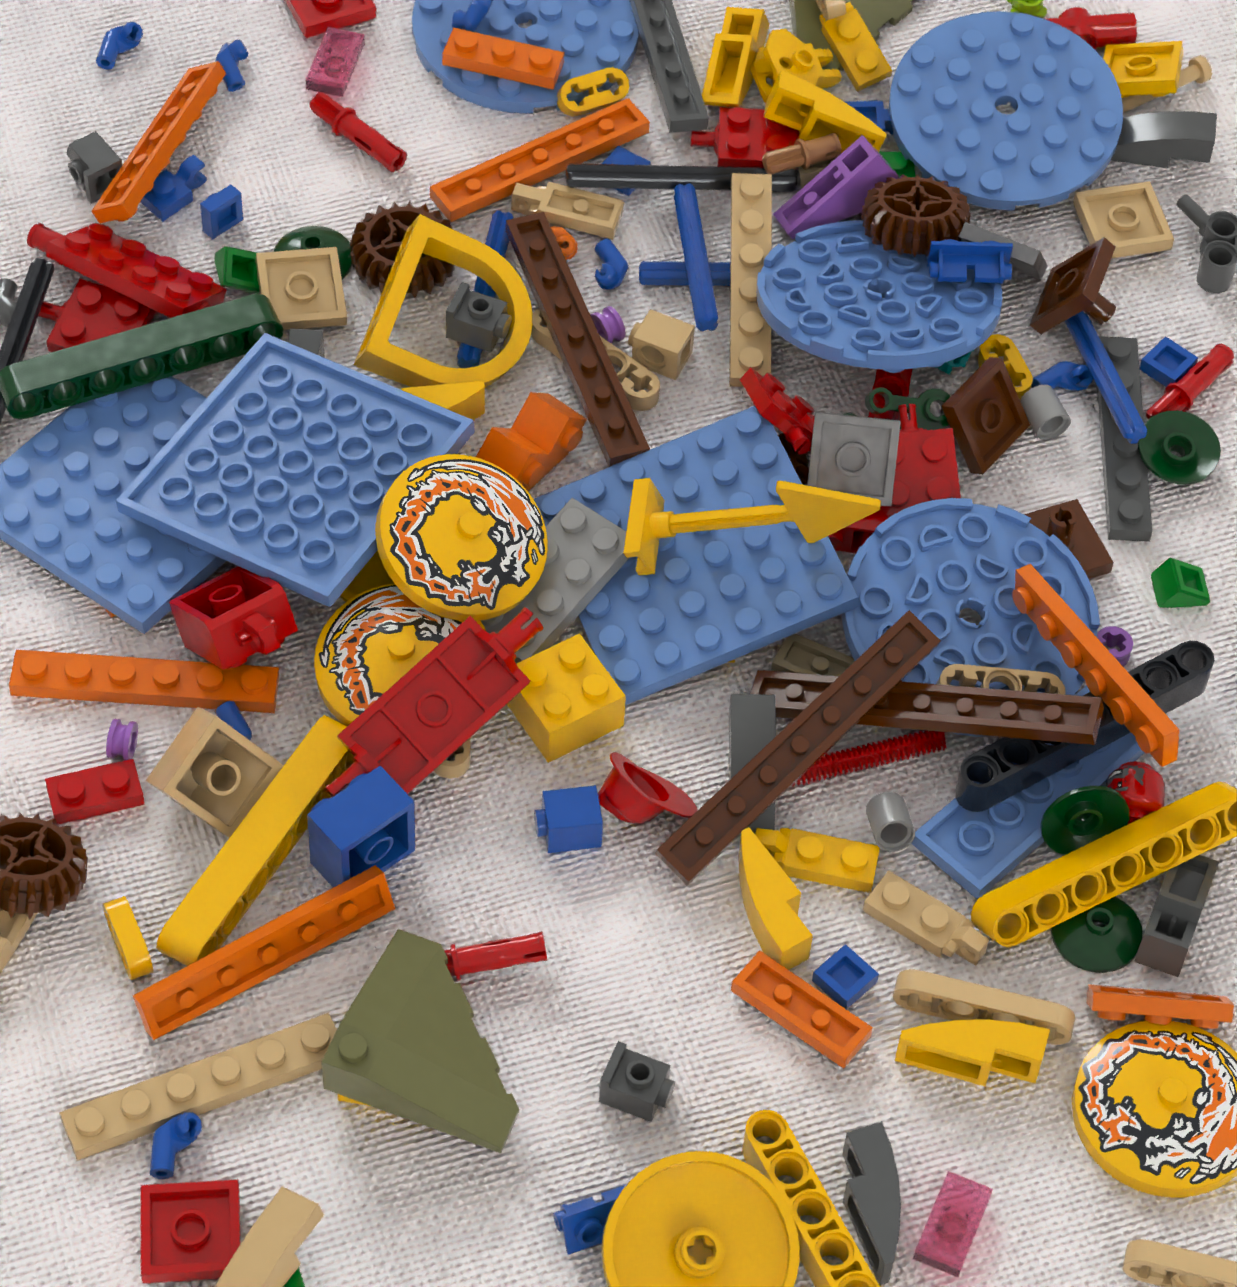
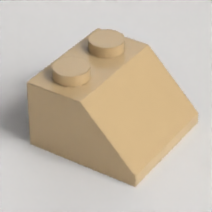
M197 707L145 781L230 838L284 765L220 718Z

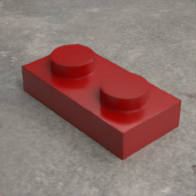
M134 758L45 778L53 817L56 818L57 824L145 805Z

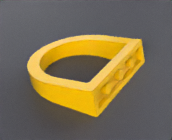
M419 214L406 230L353 365L410 387L483 380L485 387L499 380L516 364L529 343L533 314L527 289L513 266L497 251L480 241ZM422 253L474 273L494 290L500 300L507 302V314L512 316L511 326L503 346L495 358L487 363L471 368H450L433 363L389 343V336Z

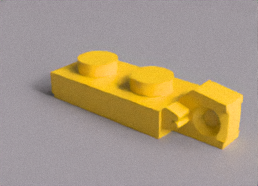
M851 2L846 3L845 15L826 20L822 14L820 15L821 31L857 92L891 77L892 69Z
M756 828L755 835L787 876L867 893L872 891L880 851L877 845L793 828H780V832L778 830Z

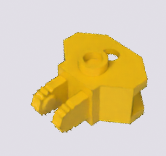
M786 29L771 31L765 47H759L756 51L750 68L765 103L781 70L804 79L821 89L835 86L841 81L842 77L837 69H822L823 66H827V64L833 61L831 50L825 48L814 49L812 43H803ZM766 78L773 80L772 86L768 85Z

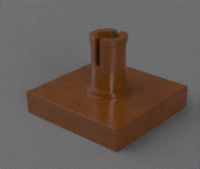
M1103 237L1053 267L1047 278L1030 326L1041 335L1081 311L1090 316L1097 325H1102L1103 322L1106 323L1115 313L1116 305L1101 295L1099 290L1116 246Z
M989 357L941 406L940 410L942 413L943 409L949 426L953 428L954 437L970 473L983 475L1030 426L1002 358Z
M1078 499L1024 514L1031 518L1029 523L1042 530L1049 537L1054 534L1064 543L1079 561L1088 579L1111 573L1114 562Z

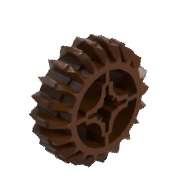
M902 174L900 179L888 177L886 182H877L873 189L868 190L867 197L862 206L861 218L865 227V235L872 238L873 244L883 245L885 251L895 250L899 256L907 253L912 254L915 258L916 255L921 254L928 257L931 241L952 239L962 242L959 235L965 222L970 223L971 213L969 212L970 205L967 204V196L960 194V188L949 187L948 181L938 182L934 180L933 176L927 179L920 178L918 174L916 177H907Z
M409 201L407 206L401 207L393 202L389 209L378 205L376 214L365 213L363 222L356 223L354 234H352V239L350 240L351 263L353 268L356 269L359 280H366L369 290L379 287L382 293L406 230L419 214L452 229L450 220L443 219L440 210L429 213L426 204L415 208L411 201ZM422 253L407 293H410L415 299L418 291H424L431 295L434 285L443 287L446 277H452L455 265Z
M19 811L17 817L11 819L1 814L0 911H8L10 918L16 913L26 914L29 920H31L34 913H41L49 917L53 908L65 911L67 903L77 900L80 890L83 889V885L86 883L88 857L86 856V849L83 848L81 837L72 835L71 826L59 827L56 818L48 821L41 820L39 813L33 818L24 817Z

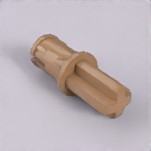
M831 133L807 141L797 139L795 145L767 152L762 156V162L767 174H775L797 167L807 170L812 164L837 158L841 154L840 150L842 149L838 136L835 133Z

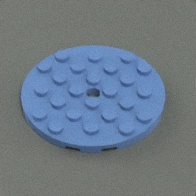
M415 0L412 12V34L416 45V53L427 72L432 71L443 81L445 89L468 102L510 113L531 114L533 113V108L555 106L556 110L559 111L557 92L566 81L610 67L618 68L626 73L633 62L639 43V31L629 0H493L488 13L474 32L564 52V65L554 90L442 65V53L453 29V14L456 10L467 12L472 0ZM529 19L532 20V25L528 28L518 26L521 23H528ZM607 78V81L600 88H597V91L600 89L608 90L615 83H610L609 78ZM572 88L567 99L568 101H575L579 105V102L584 97L589 96V90L576 93Z
M1017 12L974 13L952 19L933 28L919 38L903 56L894 74L889 96L888 112L894 130L893 137L905 159H910L922 171V178L928 179L933 176L935 181H948L949 187L960 188V194L967 196V203L997 210H1015V206L1038 204L1039 208L1053 205L1068 199L1070 193L1084 185L1088 187L1101 175L1112 159L1120 138L1123 123V104L1118 83L1111 69L1098 52L1081 37L1061 25L1033 15ZM1010 102L1015 112L1012 114H1002L996 107L1007 105Z
M854 220L813 227L797 233L794 242L786 246L782 244L775 246L764 258L763 268L760 273L758 272L756 298L760 312L768 325L779 336L794 346L812 355L836 363L899 373L904 369L942 366L944 362L961 357L983 344L991 336L1000 319L1002 287L998 283H975L974 270L967 269L966 282H937L936 278H929L928 257L926 255H916L914 258L912 254L904 253L899 256L895 250L885 251L883 245L873 244L872 238L865 235L863 220Z
M947 498L927 501L903 509L875 528L874 533L859 547L847 573L859 598L860 606L842 613L841 617L846 642L854 661L908 610L941 640L939 645L902 680L904 682L936 684L942 671L947 666L966 664L1049 672L1056 675L1063 682L1066 691L1065 695H1076L1085 681L1075 668H1070L1066 665L1061 652L1050 640L1046 641L1043 639L1037 625L1026 613L1022 614L1013 601L1012 592L1015 590V570L1031 564L1097 638L1098 627L1100 626L1098 605L1090 581L1079 561L1054 534L1049 537L1042 530L1029 523L1030 517L998 504L997 508L972 504V499ZM966 608L975 610L980 615L981 621L976 626L975 623L959 618L960 610ZM952 680L950 685L959 686V681ZM977 681L975 687L980 688L981 682ZM1002 682L989 684L990 689L1010 690ZM1038 688L1037 692L1045 693V689ZM953 733V734H957V735H965V736H973V737H993V736H985V735Z

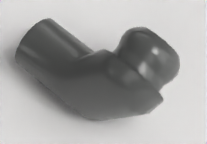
M1 278L0 324L6 327L11 321L17 304L14 301L18 286L13 280Z

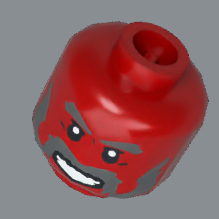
M1138 761L1127 762L1108 776L1106 787L1119 792L1128 804L1130 812L1128 824L1164 807V780L1162 775L1149 764Z

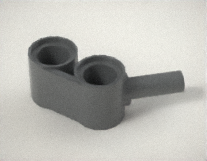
M1183 195L1177 201L1176 206L1199 227V234L1202 236L1199 248L1200 263L1196 276L1197 283L1203 290L1210 293L1225 292L1231 286L1237 266V216L1226 211L1214 212L1209 216L1189 195Z

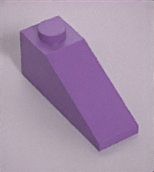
M862 135L773 215L785 232L793 239L801 231L824 224L835 223L862 213V206L867 197V192L874 188L875 183L886 182L888 177L900 179V177L885 158Z

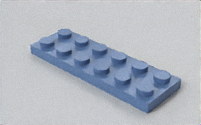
M1086 685L1076 695L1083 696L1089 693L1090 690ZM1129 733L987 810L981 812L966 810L954 798L915 832V837L911 844L972 896L979 899L1044 842L1040 829L1041 820L1047 808L1057 798L1080 787H1106L1108 776L1124 763L1138 760L1145 752L1139 747L1135 736Z

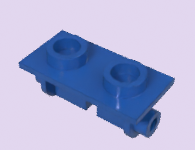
M952 239L931 241L927 260L929 278H936L937 282H966L967 269L974 270L975 283L1003 284L1004 280H1011L1012 264H1009L1013 243H999L997 241L958 242Z
M626 1185L601 1193L602 1201L596 1203L593 1197H589L569 1205L565 1203L560 1206V1211L553 1213L558 1231H563L568 1255L602 1243L604 1227L609 1212Z

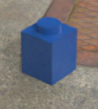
M596 785L542 791V809L534 810V820L537 837L545 836L548 853L602 847L603 820Z

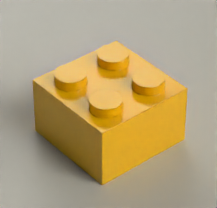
M580 633L516 663L531 682L507 706L548 763L624 726L626 696Z

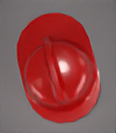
M617 752L610 754V760L614 767L599 790L598 799L599 804L618 819L627 823L642 824L652 820L664 810L688 818L698 811L693 800L670 781L637 766L622 754Z

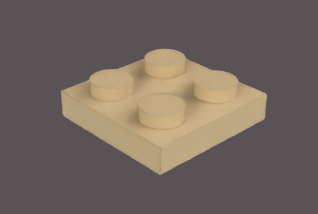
M1150 181L1075 192L1073 204L1090 245L1105 237L1116 246L1112 258L1172 250L1174 237Z
M337 247L256 253L260 294L269 298L284 330L347 325V312Z

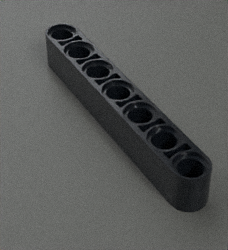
M1187 641L1128 671V673L1166 714L1200 696L1205 691L1215 661L1214 654L1211 648L1204 643ZM1089 692V693L1083 695V696H1089V697H1099V696H1094L1091 692ZM1102 700L1104 710L1095 745L1003 737L963 760L956 784L955 798L958 804L966 810L972 812L987 810L1131 732L1124 724L1121 725L1114 719L1110 708Z

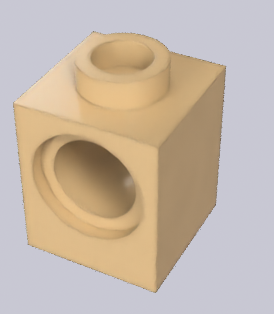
M650 309L642 323L636 322L631 330L628 345L632 346V358L650 371L677 380L693 352L695 326Z

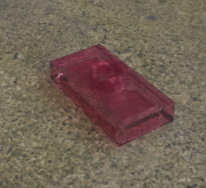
M328 27L306 77V90L343 97L365 45V34Z
M948 1171L914 1252L913 1259L959 1278L992 1196L993 1189Z

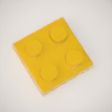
M1182 41L1106 45L1103 59L1118 83L1121 97L1125 98L1130 95L1162 97L1170 93H1177L1183 60Z

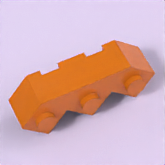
M530 392L512 427H492L476 458L483 459L502 468L529 491L560 463L570 451L577 447L582 439V428L587 419L548 393Z

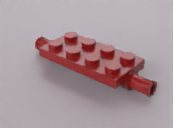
M39 222L34 224L28 233L27 245L46 253V257L54 260L57 264L68 267L169 318L224 303L227 288L214 283L210 276L199 272H192L180 266V263L174 258L159 256L147 250L146 246L139 241L120 237L114 234L113 230L106 225L94 223L67 235H62Z
M524 607L498 633L493 631L489 634L469 616L337 735L341 743L352 753L355 762L330 785L325 787L329 795L334 797L344 787L348 786L355 777L360 774H368L379 766L409 794L530 684L531 681L519 669L514 660L517 658L515 653L538 632L544 629L539 619L536 618L525 629H521L534 615L529 609Z

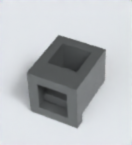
M96 131L69 144L66 151L67 156L71 159V162L68 163L71 176L76 183H83L85 185L87 200L91 204L98 201L122 167L121 158Z
M462 282L446 310V338L492 352L498 339H504L511 326L512 316L507 314V302L469 290L470 284Z
M618 1041L600 1079L599 1103L652 1122L658 1106L666 1108L673 1094L675 1081L669 1079L671 1065L626 1049L627 1044Z

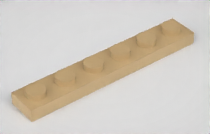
M732 173L729 386L744 387L740 378L750 367L762 376L767 372L771 374V327L760 312L756 293L758 272L760 273L763 268L764 258L772 250V174Z
M329 1012L59 1112L61 1122L77 1161L153 1133L175 1116L185 1112L201 1115L321 1070V1062L337 1031Z

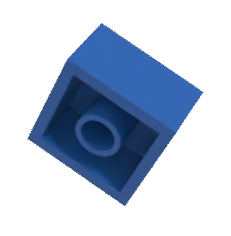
M381 766L368 774L358 775L349 783L346 789L331 799H322L307 814L310 863L332 887L347 881L374 865L385 872L416 850L415 801Z

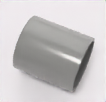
M1050 385L1036 386L1027 391L1020 399L1029 423L1039 439L1050 440L1056 438L1070 426L1071 418Z
M883 792L874 796L866 806V814L877 846L887 852H897L905 849L913 842L915 837V830L905 800L901 795L894 792Z

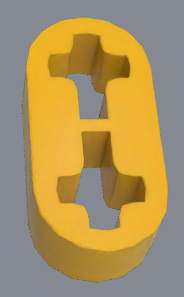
M614 67L604 68L566 81L558 90L557 105L560 111L572 117L606 108L620 102L626 96L629 90V79L623 71ZM607 78H609L610 83H617L619 86L614 95L610 90L598 93L597 88H600L607 81ZM572 88L576 93L589 90V96L584 97L579 102V106H577L575 101H568L567 99Z
M999 334L991 335L980 345L977 358L978 365L980 367L989 357L999 358L998 356H1003V362L1017 395L1021 399L1031 389L1033 380L1031 372L1010 338Z
M126 896L103 903L102 907L110 933L130 980L153 973V965L146 943Z

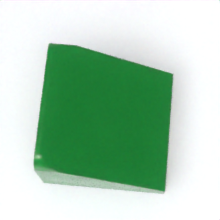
M228 246L218 250L215 253L214 262L220 286L258 294L260 289L256 267L257 252Z
M1170 557L1152 572L1151 580L1159 607L1207 606L1210 603L1201 567Z

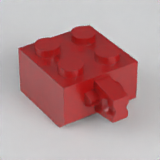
M239 566L169 601L184 646L223 670L244 664L249 656L257 652L264 655L271 653L281 647L285 637L298 631L286 593L281 585L269 577L259 576Z

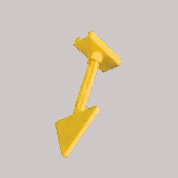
M650 478L634 479L623 553L626 558L638 557L636 565L638 575L655 574L660 538L675 537L676 533L771 525L791 521L796 523L807 543H815L879 511L881 500L797 483L777 481L776 492L784 505H765L674 514L673 511L663 512L665 500Z

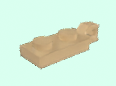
M549 181L547 186H538V188L516 183L512 193L511 210L524 215L544 212L550 224L613 239L624 211V202L620 199Z
M889 870L864 901L863 911L939 958L942 954L952 957L955 953L976 966L986 953L989 939L973 928L974 924L965 918L966 916Z

